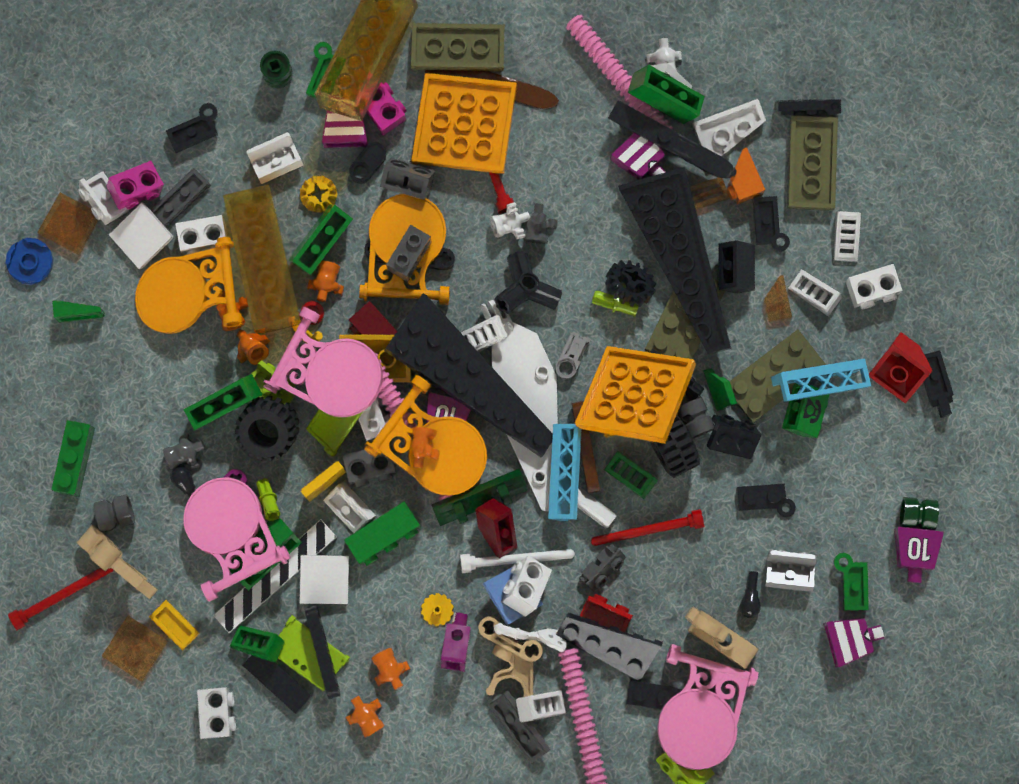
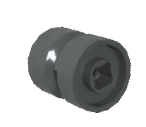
M703 398L680 406L677 412V416L685 424L692 439L711 432L715 426L711 416L706 415L708 409Z
M127 494L114 497L112 503L109 500L94 503L95 517L102 533L113 530V528H116L117 523L121 527L135 524L132 504Z

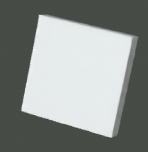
M140 203L109 234L138 269L145 267L174 238L144 203Z
M301 555L300 604H348L349 556Z

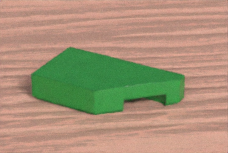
M712 368L703 370L716 410L721 411L737 404L730 381L724 377H719Z

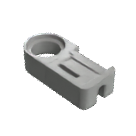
M576 332L570 334L556 364L555 371L559 378L569 380L575 376L581 363L580 360L587 348L586 343L590 344L589 338L581 337ZM564 362L570 363L573 367V371L569 375H563L559 371L560 365Z

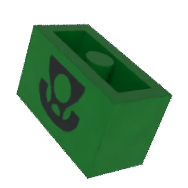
M794 383L791 395L797 394L801 386ZM808 384L815 391L819 390V388ZM830 394L789 401L782 429L802 437L818 438Z

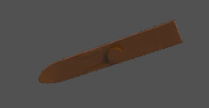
M425 70V73L515 82L517 83L515 101L535 108L551 109L557 106L559 102L554 94L543 88L489 71Z

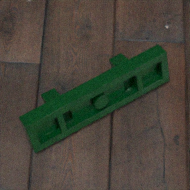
M519 468L431 505L440 526L457 519L462 524L469 521L467 515L476 512V508L494 498L499 502L502 501L504 505L513 503L511 497L528 491Z

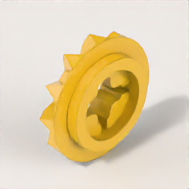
M312 176L310 179L305 180L300 188V199L308 210L318 213L324 212L330 204H335L337 189L332 180L324 176ZM315 185H317L320 191H326L321 194L322 202H319L316 196H312L315 193Z

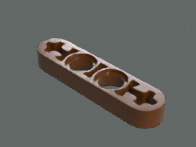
M583 401L571 403L574 422L577 419ZM581 429L580 455L583 461L582 466L587 492H599L600 488L589 430Z

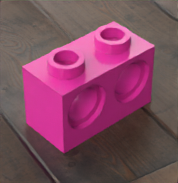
M378 78L357 92L356 98L384 136L406 121L404 113L407 110L400 100L396 102L391 96L393 91L387 82L382 83ZM374 93L382 95V98L378 101L370 99ZM387 111L396 113L393 119H386L383 115Z
M152 161L109 177L106 187L118 210L125 207L127 209L134 208L140 201L145 199L148 201L156 199L160 196L164 183ZM142 180H147V181H149L152 185H151V186H146V185H144L141 181H142ZM120 189H128L131 194H124Z

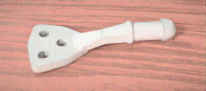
M502 623L494 626V632L498 635L509 636L515 640L542 641L547 646L560 652H564L566 649V640L556 635L558 631L556 629L527 632L519 628L505 626Z

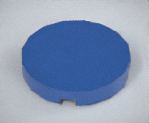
M35 238L22 239L14 243L7 252L6 266L8 272L15 280L22 284L32 285L41 282L48 277L53 267L54 260L51 250L44 242Z

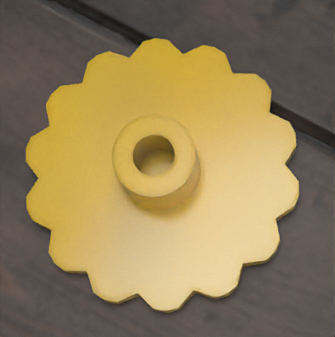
M431 594L429 598L424 599V603L421 605V614L424 615L423 619L428 621L430 625H445L454 614L452 611L454 606L451 604V599H448L444 594Z

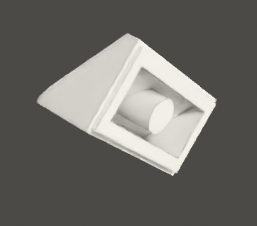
M344 481L338 484L323 500L353 533L362 529L376 516Z
M581 487L578 488L577 508L605 529L608 528L617 515Z

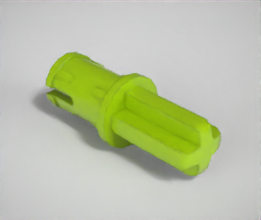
M598 290L594 292L593 304L612 309L614 313L618 311L636 317L639 307L637 303L630 307L629 302L626 301L624 304H621L622 299H614V295Z
M267 478L258 480L256 485L260 495L259 502L263 507L265 518L268 521L277 520L281 515L276 503L277 495L272 492Z

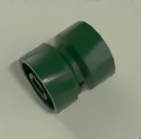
M270 51L262 57L260 69L266 83L273 88L287 86L293 77L288 57L281 51Z
M903 497L900 508V527L916 528L919 525L920 529L935 531L939 517L938 501L926 499L920 503L917 498Z

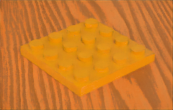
M425 73L412 153V164L504 174L517 83Z
M607 346L575 421L576 427L583 430L665 444L695 369L696 363L694 359Z

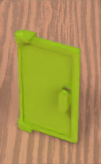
M318 409L306 430L325 447L324 450L330 456L335 457L337 450L363 412L350 417H335Z
M292 615L288 618L286 626L278 635L285 642L278 659L324 692L325 686L310 629ZM328 643L334 670L337 674L341 667H344L349 662L350 657Z

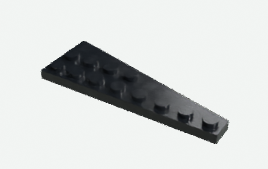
M679 168L619 185V191L707 353L710 355L732 349L686 168Z
M423 293L384 351L539 457H543L552 443V432L431 299Z

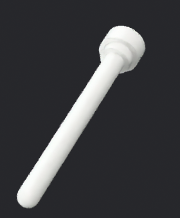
M567 549L504 555L500 559L496 556L475 558V556H470V554H461L462 574L471 573V570H476V567L515 564L518 560L522 561L527 556L532 557L538 562L572 559L575 553L573 550Z

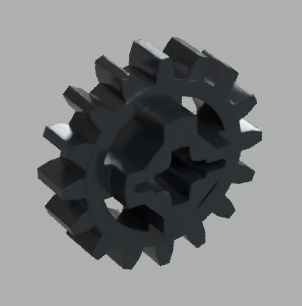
M622 260L618 264L614 263L605 276L607 277L605 284L610 286L607 291L615 293L614 299L621 298V304H624L626 301L629 302L630 307H633L635 303L639 307L643 303L647 304L656 291L654 289L656 282L651 281L654 276L653 274L646 273L647 268L641 269L640 263L632 265L631 260H628L626 264Z

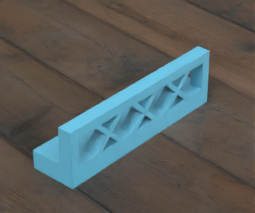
M865 359L780 372L771 377L773 386H781L784 402L871 386ZM860 371L863 383L857 384L850 376L852 373ZM839 376L843 379L839 387L829 382L831 377ZM817 379L822 383L819 390L815 391L808 386L810 380ZM797 383L801 388L797 394L790 395L788 384Z
M553 424L548 519L557 521L577 520L581 429L576 427L575 424Z

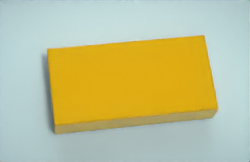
M167 600L149 616L181 650H184L200 634Z

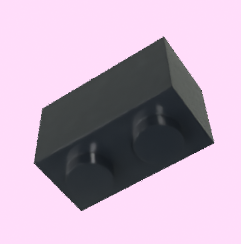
M738 240L719 243V290L731 293L755 291V245Z

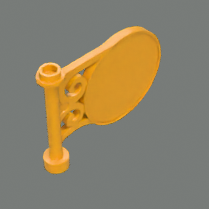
M398 194L388 198L378 206L370 221L368 282H365V285L360 284L359 298L364 299V301H367L368 297L419 299L424 293L431 300H439V305H449L450 286H440V291L427 290L425 285L426 271L430 263L440 254L446 240V224L441 211L427 198L423 200L406 194ZM410 225L430 235L432 241L416 268H421L420 275L415 270L413 273L415 279L412 280L410 278L408 284L411 286L419 283L421 290L407 289L404 285V280L394 274L389 282L379 283L375 279L374 274L375 256L377 255L387 264ZM382 265L379 268L378 275L381 280L386 281L389 279V276L383 275V273L387 271V266Z
M218 238L215 248L180 257H167L152 264L144 272L136 288L135 304L141 320L155 331L173 334L184 331L192 326L206 309L214 305L226 304L227 314L223 315L224 327L241 326L243 324L242 314L237 313L232 275L230 248L234 247V242L231 241V238ZM206 257H215L217 260V265L214 261L206 259L202 261L199 269L198 266H196L194 263L190 261ZM207 266H209V268L212 269V270H214V271L211 272V273H208V272H207ZM219 283H222L224 285L225 297H221L223 293L222 289L214 285ZM212 287L216 291L215 294L211 293Z
M415 375L410 382L413 386L373 442L367 441L365 443L366 447L364 450L375 458L377 455L384 454L413 476L421 486L432 493L439 495L463 493L479 481L485 470L487 451L484 440L477 429L463 419L456 417H434L423 412L415 404V400L421 392L426 394L431 385L422 377ZM409 408L414 412L407 417L409 424H413L412 419L415 418L417 420L416 427L430 428L437 431L436 437L431 440V446L433 449L439 450V459H432L430 456L424 457L423 468L413 467L415 457L413 456L411 444L414 436L411 440L408 434H412L413 428L407 427L402 418ZM422 419L427 420V421H429V422H427V423H425V424L423 425V420H422ZM394 437L404 438L405 446L399 448L398 445L401 440H396L393 443V449L398 453L408 451L409 465L390 450L389 444Z

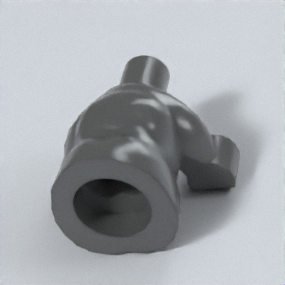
M535 203L534 212L527 222L528 229L524 237L526 242L548 244V238L545 235L546 229L557 228V220H546L547 215L543 213V204Z
M187 433L180 436L179 444L164 448L163 453L172 470L184 463H187L192 470L201 467L198 459H196V452L205 449L202 440L192 443Z

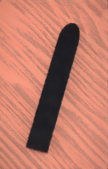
M619 100L608 117L609 120L710 175L727 179L734 177L737 173L735 167L725 158Z

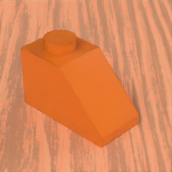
M744 148L735 166L737 173L734 177L730 178L729 187H727L730 199H735L737 205L754 197L761 196L765 191L748 148Z

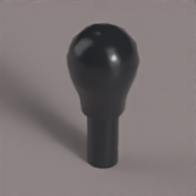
M183 466L174 468L170 474L171 482L190 498L196 488L190 471Z
M749 571L747 589L739 606L740 612L747 618L756 617L761 610L757 590L758 572Z

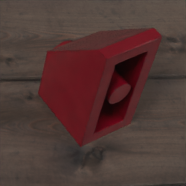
M370 301L348 319L352 325L349 329L354 335H395L397 332Z
M493 498L475 509L478 529L496 557L500 559L517 548L511 508Z

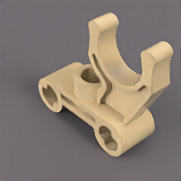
M92 524L77 541V544L88 552L89 558L105 571L108 568H112L147 598L151 599L158 591L146 581L147 578L121 558L122 551L95 525Z
M691 607L685 616L691 623L688 632L746 670L759 650L757 647L695 607ZM729 635L730 644L726 647L721 646L719 642H724Z
M496 616L484 617L479 623L480 634L496 644L492 654L510 663L509 668H503L494 674L491 684L486 689V693L493 695L496 685L501 680L512 678L521 683L524 689L523 697L532 696L534 694V661H537L542 656V643L538 640H526L523 644L509 636L498 635L495 632L487 633V627L484 625L486 621H493L494 626L501 622ZM532 644H535L539 649V653H534L532 656L528 655L526 646L531 647Z

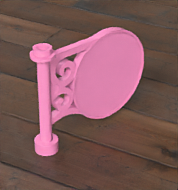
M303 306L299 314L303 318L270 381L264 380L265 385L263 388L274 394L278 390L284 389L335 417H350L363 412L375 401L381 390L383 371L380 360L372 349L357 340L338 339L331 342H318L308 337L306 334L311 322L316 324L320 315ZM302 339L306 344L300 347V352L303 355H307V350L310 349V355L307 358H301L297 354V348ZM298 369L301 371V377L299 379H296L298 373H296L295 371L292 372L293 370ZM290 372H292L290 374L291 382L295 385L305 383L308 395L288 384L287 378Z
M227 477L216 478L202 484L190 496L183 518L186 534L191 542L200 550L213 555L219 561L223 571L222 580L214 584L210 580L201 584L202 592L209 602L218 598V592L279 561L286 564L287 560L291 559L285 546H276L262 514L257 495L242 481ZM261 526L263 533L266 537L268 547L265 553L261 555H255L252 553V546L254 544H259V547L254 549L257 553H262L265 549V543L263 542V540L261 538L255 537L259 530V527ZM235 556H240L243 562L242 569L231 575L230 569L235 570L240 567V562L237 559L234 560L233 564L231 560Z
M671 644L666 662L676 665L678 661L687 663L690 666V673L683 690L668 700L660 712L657 724L658 738L664 752L678 765L695 770L707 769L722 762L732 751L737 738V724L747 686L750 687V685L755 686L758 672L752 667L748 672L681 652V646ZM697 667L709 670L711 679L708 685L704 686L700 683V677L703 681H706L708 676L704 672L696 674ZM725 681H732L738 687L734 712L725 700L734 697L735 688L731 684L725 685L724 688L728 689L730 693L724 694L721 686ZM694 684L697 689H691L692 685ZM714 687L715 693L709 691V689Z

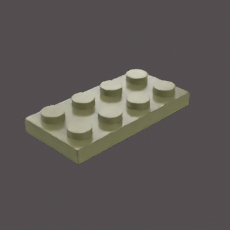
M412 23L411 70L504 71V24Z
M791 115L787 208L835 210L838 118Z
M714 279L718 297L721 301L725 291L719 290V281ZM673 290L645 350L650 352L654 349L659 354L693 359L701 340Z
M797 329L730 380V384L738 406L749 420L754 423L784 400L781 386L772 385V376L780 372L826 364ZM794 383L788 384L790 394Z

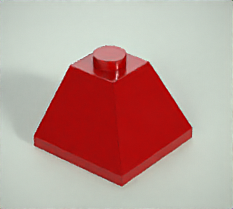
M900 332L870 371L869 377L906 404L933 370L920 345Z

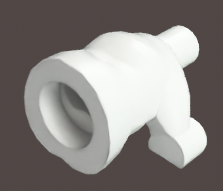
M668 38L659 39L660 48L653 54L646 55L647 64L668 63L677 71L675 61H682L681 51L671 49Z
M515 202L506 205L507 210L505 214L490 217V225L496 238L510 232L515 235L516 239L526 236L521 225L529 220L530 215L528 212L518 214Z

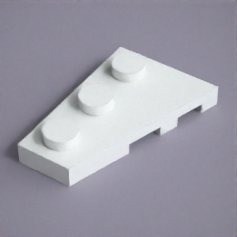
M756 99L696 121L692 125L699 144L723 156L764 123L766 119L759 100Z

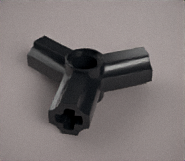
M517 251L507 257L513 284L495 297L496 307L501 312L509 314L523 302L531 300L555 310L561 299L562 290L539 281L538 277L533 274L528 253Z

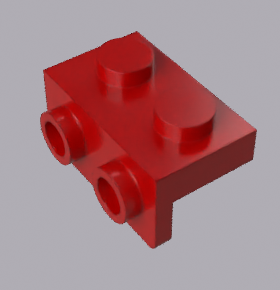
M595 594L594 597L588 596L580 613L581 617L598 621L599 625L605 627L614 626L620 628L619 631H626L633 615L629 614L630 609L620 604H616V607L607 604L608 599L598 594Z

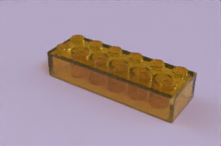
M416 0L360 1L314 93L321 109L359 121L363 120L418 8Z
M269 184L223 195L255 333L261 335L298 326L302 319L299 315L298 301Z

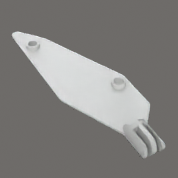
M494 300L487 302L488 308L484 303L479 305L486 320L499 315L508 336L491 346L492 368L553 434V424H558L557 376L537 333L512 322L509 314L499 311ZM490 325L493 335L495 337L496 333L494 331V328L492 325ZM507 435L541 510L549 511L552 443L544 456L539 457ZM536 473L543 475L542 481L536 480Z

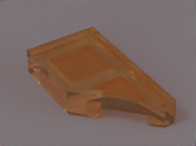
M783 275L779 276L764 298L768 322L792 318Z

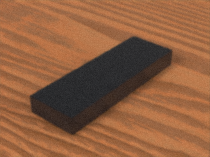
M251 655L242 665L295 714L312 696L276 662Z

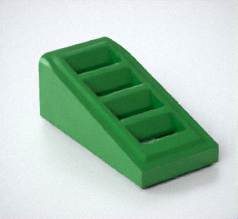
M57 300L52 301L53 315L59 323L103 318L105 316V312L98 306Z
M619 451L616 452L604 469V471L643 499H645L658 481L656 477ZM621 460L625 463L617 473L613 470ZM631 466L632 469L624 479L622 477L623 473ZM636 472H639L640 475L635 480V482L631 484L630 480L633 478ZM646 477L647 481L644 483L641 489L637 488L643 481V479Z
M239 625L229 647L264 660L276 662L285 642L275 633ZM246 634H248V637L243 645L242 642Z

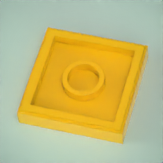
M336 461L303 487L301 493L311 502L346 474V470L339 461Z

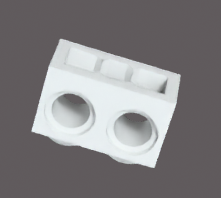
M222 215L175 223L179 248L183 255L215 248L217 239H209V234L212 231H219V238L227 237L225 220ZM189 235L197 236V240L193 244H186V238Z
M894 264L858 274L846 280L854 308L861 306L862 310L875 306L874 302L882 299L884 303L897 299V295L902 291ZM887 280L891 284V289L884 290L880 285V281ZM858 287L867 288L869 296H861L858 293Z
M527 556L522 561L518 560L511 569L513 574L511 580L503 588V593L505 594L502 603L523 616H527L537 608L552 570L530 556Z
M227 687L197 690L200 739L232 736V731H236L235 716L231 717L230 707H234V693L229 692ZM214 694L221 695L223 700L218 708L213 707L211 704V697ZM216 718H220L224 722V728L220 732H216L212 727V723Z

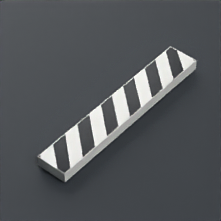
M320 519L299 538L302 543L289 554L291 559L287 560L286 564H283L281 561L249 591L244 587L213 616L228 633H231L300 571L301 555H318L337 536Z

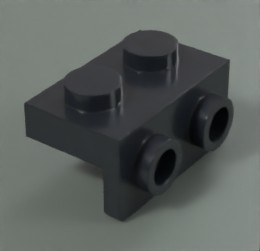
M722 414V416L713 415L712 421L715 426L707 442L708 449L752 459L762 435L757 429L756 424L745 419L738 421L726 414Z

